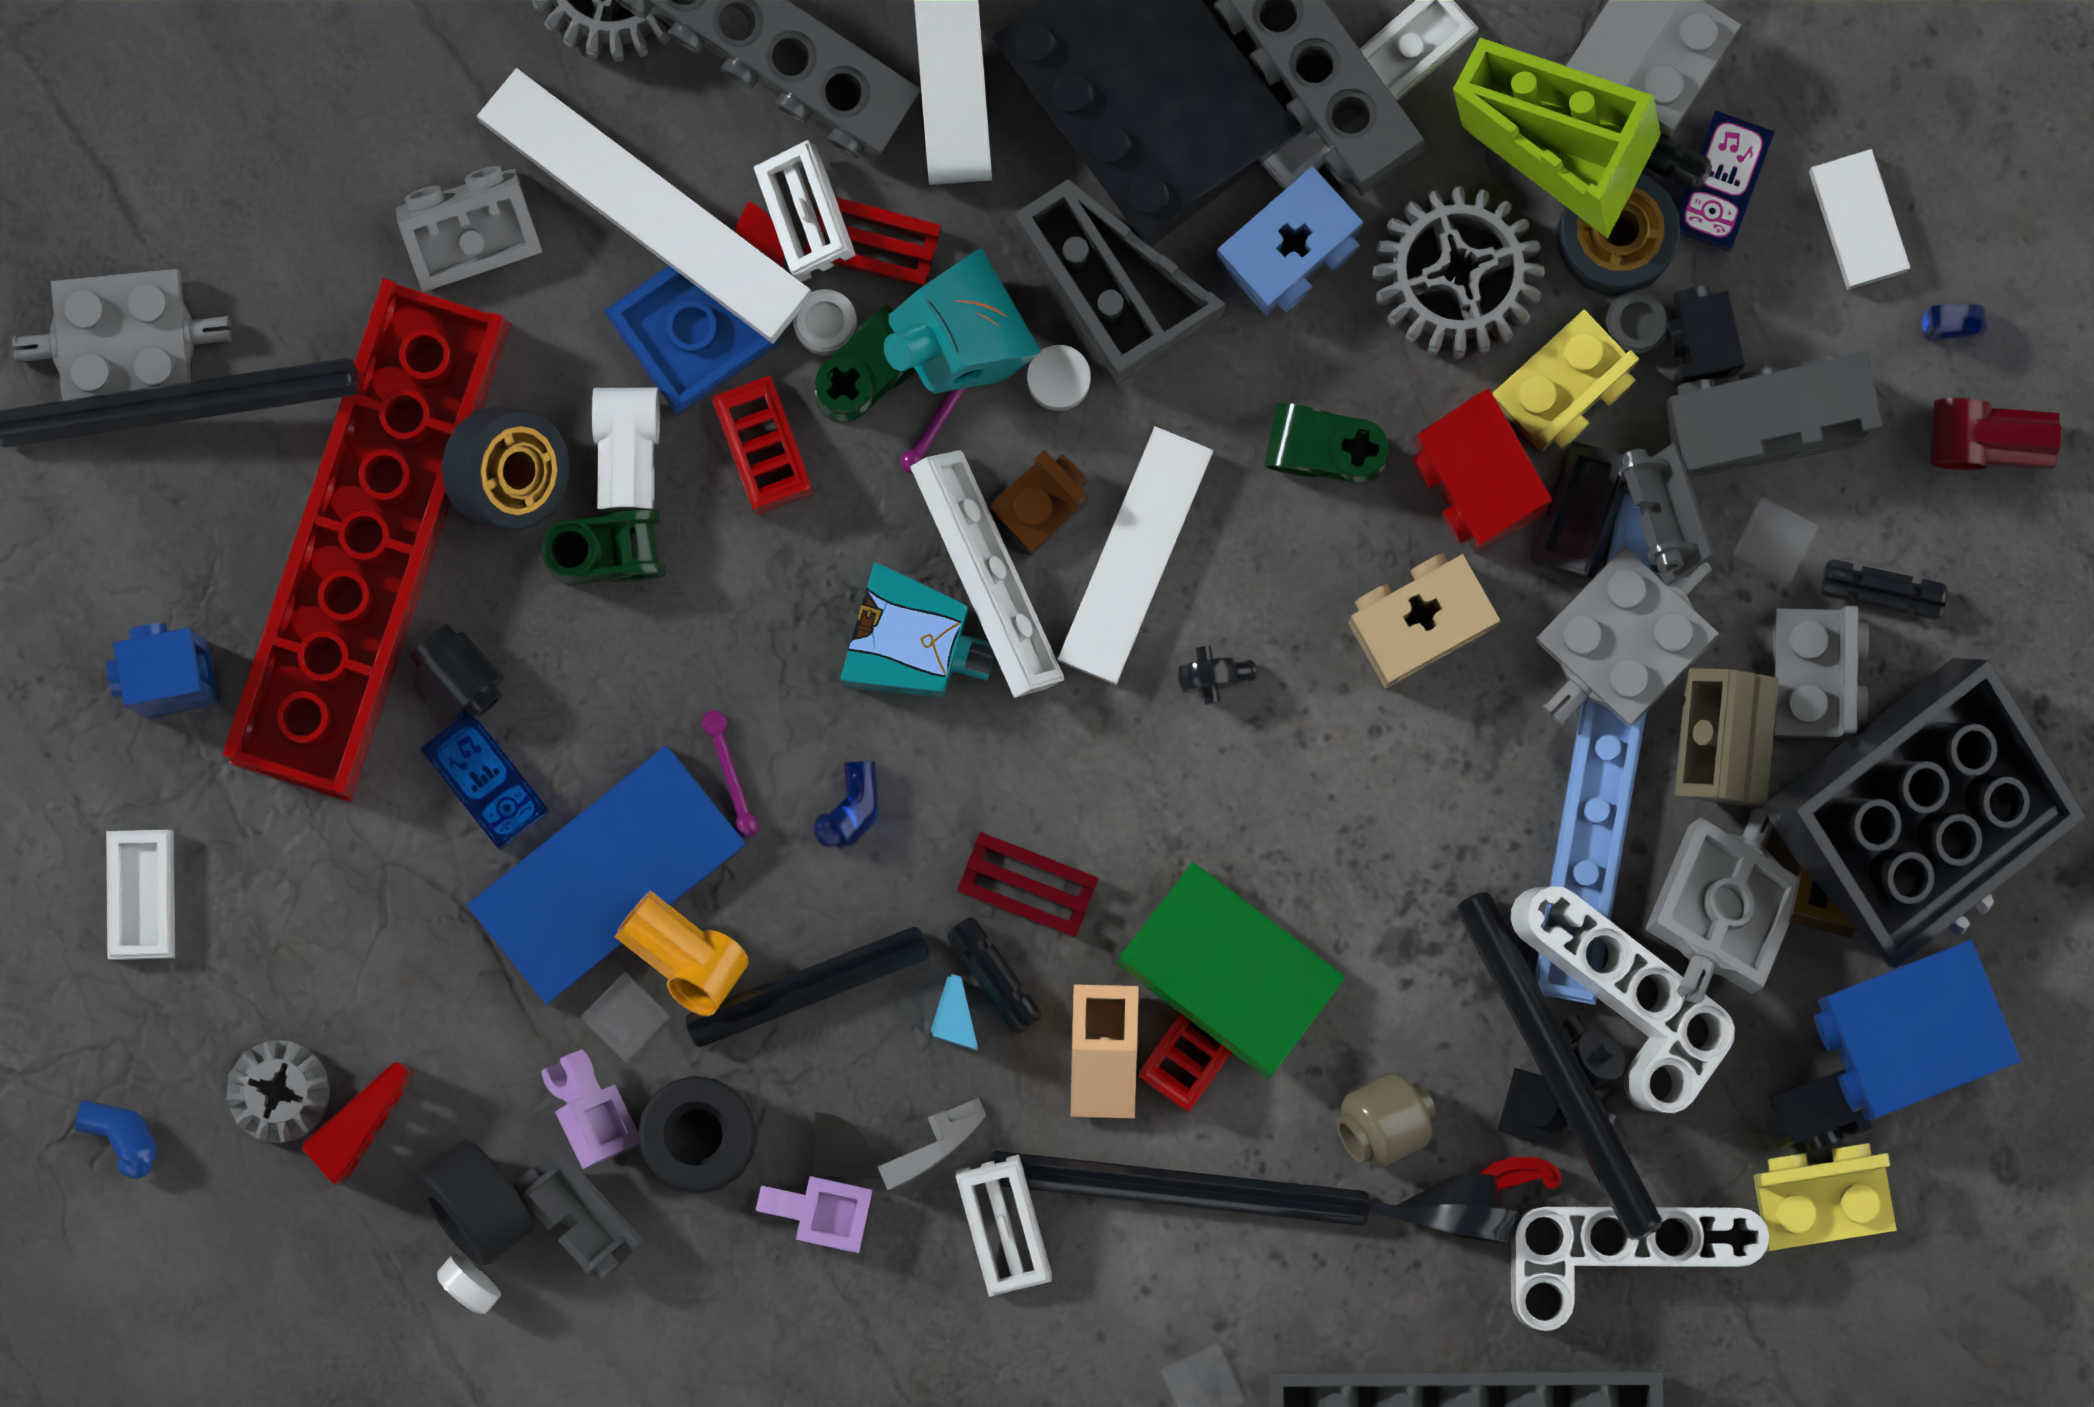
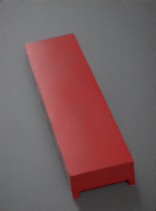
M386 278L382 279L354 362L359 372V391L354 396L342 397L222 753L224 757L230 760V764L341 800L352 801L452 503L445 492L442 474L445 447L459 423L475 411L483 410L511 327V322H508L504 316L493 312L489 314L398 285L395 281Z

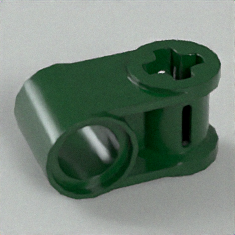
M888 304L869 317L856 330L849 341L824 362L817 372L815 380L816 403L822 414L831 421L839 423L854 422L862 417L891 389L899 386L916 371L914 367L898 371L888 363L885 357L884 341L888 335L894 333L889 324V314L894 310ZM837 379L842 384H846L852 379L856 381V398L850 400L845 395H841L835 400L831 398L832 381Z
M1277 403L1275 404L1264 467L1296 476L1324 477L1352 483H1368L1377 479L1385 471L1389 461L1388 439L1385 432L1376 423L1366 419L1331 414L1327 411L1304 405ZM1357 437L1369 439L1370 450L1378 452L1377 457H1366L1363 466L1352 465L1351 454L1342 451L1344 446L1354 447Z
M630 510L608 514L604 517L565 520L554 524L547 530L541 545V554L547 571L555 580L567 585L606 581L634 582L665 576L666 566L658 561L655 525L661 521L660 512L658 510ZM633 533L636 534L638 558L636 559L632 555L631 534ZM567 538H578L584 541L589 547L586 560L580 566L574 568L560 566L553 559L554 549L559 542Z

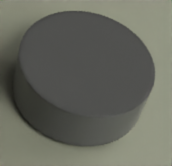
M1643 290L1629 291L1620 295L1610 306L1605 318V331L1625 353L1632 350L1636 356H1644L1655 351L1666 338L1668 333L1666 332L1665 322L1670 320L1669 312L1663 301L1653 293Z

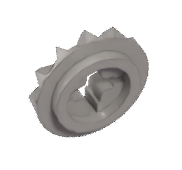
M270 1040L243 1052L241 1058L228 1074L226 1102L236 1124L258 1140L271 1143H285L299 1139L317 1126L327 1109L330 1086L325 1068L310 1050L297 1043L283 1040ZM285 1064H288L285 1075H287L286 1087L294 1090L295 1095L303 1097L302 1103L293 1100L291 1102L280 1101L276 1109L271 1111L268 1119L266 1118L269 1110L266 1107L268 1096L260 1092V1088L252 1086L253 1081H275L278 1073H282Z

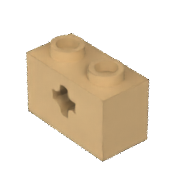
M1440 553L1410 571L1414 578L1413 582L1395 592H1392L1388 583L1384 584L1354 602L1359 611L1351 615L1348 624L1385 689L1494 630L1500 623V618L1463 554L1448 562L1444 553ZM1416 602L1421 609L1433 606L1436 614L1430 622L1431 630L1425 631L1420 623L1414 624L1411 627L1407 625L1405 620L1412 610L1410 603Z

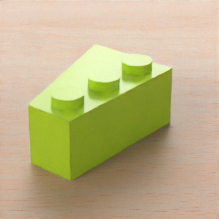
M1479 38L1453 88L1462 127L1608 238L1661 135L1654 95Z

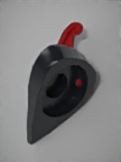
M1510 1157L1493 1162L1477 1175L1452 1176L1398 1205L1371 1202L1370 1212L1463 1238L1508 1244L1509 1235L1518 1224L1519 1212L1505 1208L1500 1190L1542 1179L1547 1188L1556 1189L1562 1183V1176L1558 1168L1547 1160L1537 1157Z

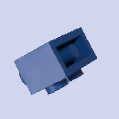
M167 623L147 624L129 629L130 639L113 642L115 660L106 662L107 677L114 699L122 698L125 707L147 719L220 704L210 643L191 628L168 631Z

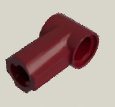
M1937 399L1934 401L1930 464L1934 467L1952 470H1980L1987 468L1988 465L2054 469L2057 466L2061 445L2062 426L2060 425L2059 413L1991 408V403L1978 399Z

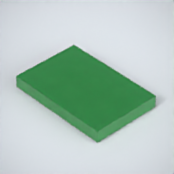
M1194 862L1189 865L1115 962L1125 972L1268 1080L1346 978Z

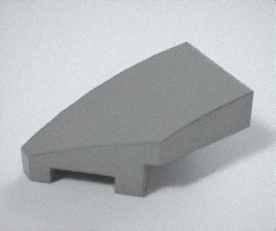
M976 1098L946 1112L942 1111L928 1117L937 1141L878 1166L887 1190L890 1192L913 1181L931 1170L964 1143L986 1116L980 1099Z

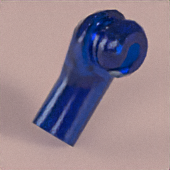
M875 761L844 763L846 798L830 814L823 813L819 815L814 824L815 837L822 846L827 848L835 846L839 849L852 846L875 824L879 816Z

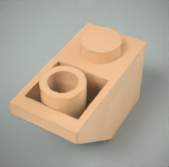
M1074 984L1070 1117L1135 1119L1139 986Z

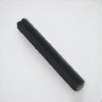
M911 927L728 998L722 1002L714 1015L702 1016L690 1013L685 1017V1024L695 1046L703 1047L926 960L929 956V949L922 931L918 927Z

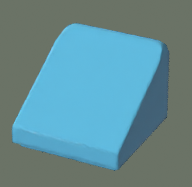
M952 974L951 977H947L930 1032L933 1034L934 1039L978 1052L979 1048L963 981L960 976Z

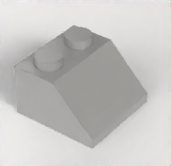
M1609 0L1566 66L1654 95L1660 131L1662 134L1671 137L1733 42L1741 24L1703 0Z

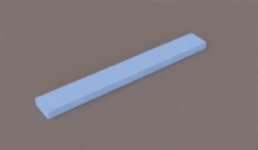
M1625 494L1612 528L1606 565L1626 547L1650 570L1661 574L1658 566L1651 564L1647 556L1650 550L1639 520V516H1641L1640 509L1634 505L1632 496ZM1586 699L1581 704L1550 886L1564 887L1572 891L1610 920L1646 713L1629 729L1607 707ZM1546 904L1543 927H1560L1569 934L1578 928H1563L1549 915L1554 905ZM1595 937L1589 943L1586 949V959L1594 971L1600 972L1602 970L1606 944L1598 937ZM1538 952L1534 978L1544 997L1591 1006L1596 1005L1597 997Z

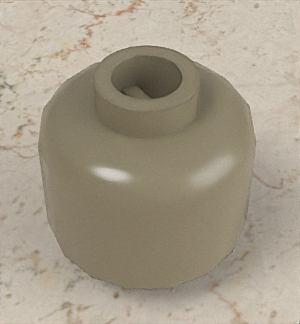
M1387 1073L1345 1096L1341 1104V1116L1336 1120V1128L1344 1147L1358 1163L1367 1161L1377 1168H1388L1428 1145L1432 1137L1430 1119L1436 1115V1108L1430 1094L1422 1084L1416 1082L1411 1085L1409 1081L1399 1074Z

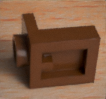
M1043 450L1035 458V464L994 500L988 508L1020 544L1033 555L1087 505L1088 496L1081 488L1088 483V480L1065 455L1062 454L1054 460Z

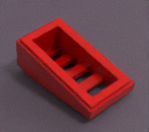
M771 375L711 397L755 516L814 495ZM762 397L766 398L769 408L733 421L730 409ZM774 420L777 431L744 443L741 442L738 433ZM780 443L783 444L786 453L750 466L747 455ZM791 466L794 476L758 488L755 478Z
M1180 1014L1136 1077L1189 1114L1232 1052L1223 1045L1219 1048L1189 1026L1191 1021ZM1180 1036L1212 1058L1205 1068L1174 1047ZM1165 1057L1197 1078L1190 1089L1159 1067Z
M393 1062L302 1144L304 1146L302 1150L335 1186H342L350 1178L411 1082L414 1072L406 1063Z

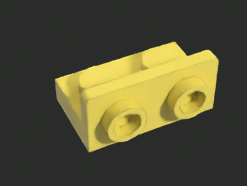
M1584 309L1492 394L1504 414L1541 453L1554 441L1561 449H1564L1590 424L1583 415L1593 405L1602 399L1608 407L1611 406L1637 381L1629 372L1634 369L1639 358L1632 350L1625 353Z
M1870 1143L1831 1149L1833 1162L1808 1166L1806 1153L1768 1159L1770 1172L1753 1175L1760 1216L1767 1225L1769 1233L1766 1251L1897 1231L1886 1167L1890 1166L1888 1153L1872 1156Z

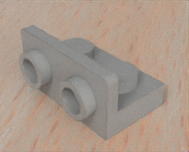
M500 166L486 167L467 175L464 179L466 182L464 185L443 192L440 186H430L414 191L404 198L406 204L396 208L397 223L422 292L543 253L521 190L516 169L502 172Z
M1844 606L1841 610L1776 608L1773 611L1772 677L1779 678L1773 738L1848 740L1857 733V724H1866L1868 717L1867 686H1858V660H1867L1869 627L1867 622H1858V606Z

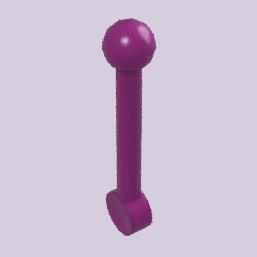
M967 388L952 390L948 393L913 450L905 451L902 454L900 466L906 473L913 474L910 466L924 459L926 451Z
M709 711L703 716L701 724L704 732L713 739L738 816L735 821V830L741 837L751 838L758 833L760 823L758 818L749 812L724 734L727 729V720L720 711Z

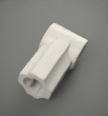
M594 388L592 397V433L594 444H598L599 512L609 513L630 510H653L655 484L654 444H659L660 435L658 388Z

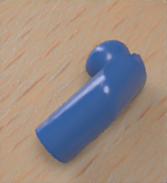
M82 1100L77 1112L75 1130L107 1137L119 1158L117 1167L124 1176L132 1179L147 1176L152 1171L153 1161L157 1158V1143L143 1117L133 1110Z

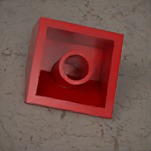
M1490 388L1478 393L1416 436L1414 446L1418 452L1410 456L1413 466L1425 487L1429 490L1437 486L1449 508L1441 513L1456 542L1461 545L1468 541L1475 554L1542 518L1552 501Z

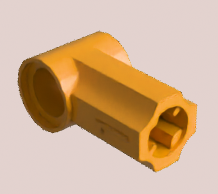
M651 890L628 914L615 935L616 939L668 979L666 983L668 991L681 1006L702 1016L715 1014L749 964L747 954L735 940L718 931H701Z

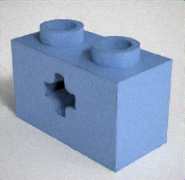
M1312 166L1217 249L1216 262L1265 316L1269 315L1278 306L1286 313L1313 289L1308 279L1326 264L1332 271L1336 270L1360 248L1361 245L1355 238L1361 233L1363 221ZM1286 235L1292 241L1303 236L1306 239L1303 252L1304 257H1301L1296 252H1291L1284 257L1280 253L1283 244L1282 236Z

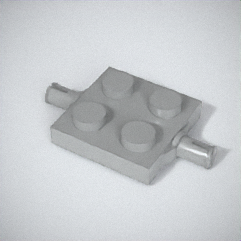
M170 269L51 281L54 317L50 327V334L13 336L12 345L15 348L38 346L37 349L13 351L16 363L53 359L60 375L62 401L190 382V363L194 352V345L219 342L230 343L232 333L229 330L206 332L211 329L231 328L228 315L192 320L183 301L181 271Z
M1624 547L1536 639V642L1560 664L1568 680L1542 706L1545 712L1551 717L1569 699L1554 714V721L1562 726L1565 720L1586 699H1589L1591 702L1607 707L1630 729L1718 638L1719 633L1693 609L1686 596L1712 571L1710 565L1705 562L1697 567L1688 577H1686L1688 575L1686 574L1673 584L1667 586L1661 574L1650 570L1632 552Z
M1755 808L1751 811L1749 821L1742 836L1728 834L1702 817L1689 824L1646 925V931L1678 949L1689 959V965L1681 984L1677 988V993L1681 997L1688 994L1686 1000L1699 1003L1704 1000V994L1713 974L1724 977L1750 994L1762 989L1790 924L1788 921L1798 876L1780 866L1773 856L1766 851L1765 847L1774 825L1762 808Z

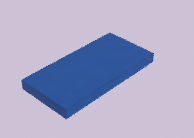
M665 745L466 906L548 1006L624 945L615 938L617 929L650 890L668 905L672 906L745 848L747 844L669 747Z

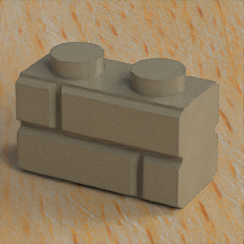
M1687 668L1684 691L1686 701L1682 712L1675 796L1721 804L1763 806L1767 803L1779 678L1733 669Z

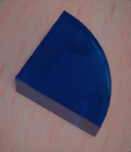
M1948 304L1930 306L1921 317L1924 339L1928 338V341L1984 335V332H1987L1985 308L1981 305Z

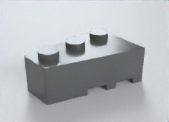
M1067 179L1014 213L1016 230L1117 385L1224 318L1226 304L1222 300L1199 286L1178 269L1179 266L1165 255H1160L1131 232L1127 225Z
M1863 351L1842 357L1832 355L1815 358L1801 363L1802 366L1778 372L1776 367L1756 369L1740 374L1739 381L1715 386L1714 379L1697 380L1677 386L1678 395L1670 396L1663 407L1671 444H1678L1688 477L1694 478L1865 446L1883 426L1868 352Z

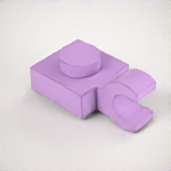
M582 1049L562 1057L559 1063L541 1071L543 1081L551 1094L567 1103V1105L555 1113L583 1170L629 1151L640 1144L638 1130L616 1085L614 1084L601 1090L595 1078L591 1060Z
M809 1176L805 1195L761 1186L756 1211L800 1220L796 1240L859 1253L873 1190Z

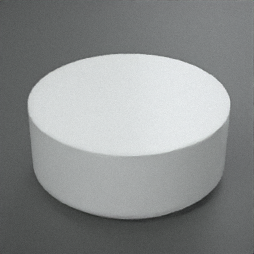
M828 289L816 290L812 292L813 296L793 319L795 333L800 343L810 352L818 355H833L856 332V313L851 302L841 293Z
M1065 345L1046 347L1030 362L1027 372L1028 388L1035 401L1044 408L1054 411L1069 410L1080 404L1089 391L1091 383L1089 365L1084 356L1072 347Z
M452 1254L437 1271L438 1281L445 1290L458 1302L477 1314H486L501 1297L499 1289L483 1272L456 1254Z

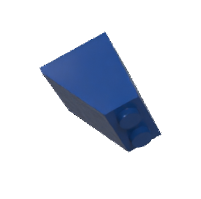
M1972 939L1817 1000L1822 1011L1814 1015L1818 1033L1828 1051L1837 1049L1846 1070L1845 1074L1839 1076V1083L1844 1097L1853 1112L1862 1110L1866 1121L1879 1118L2021 1062Z

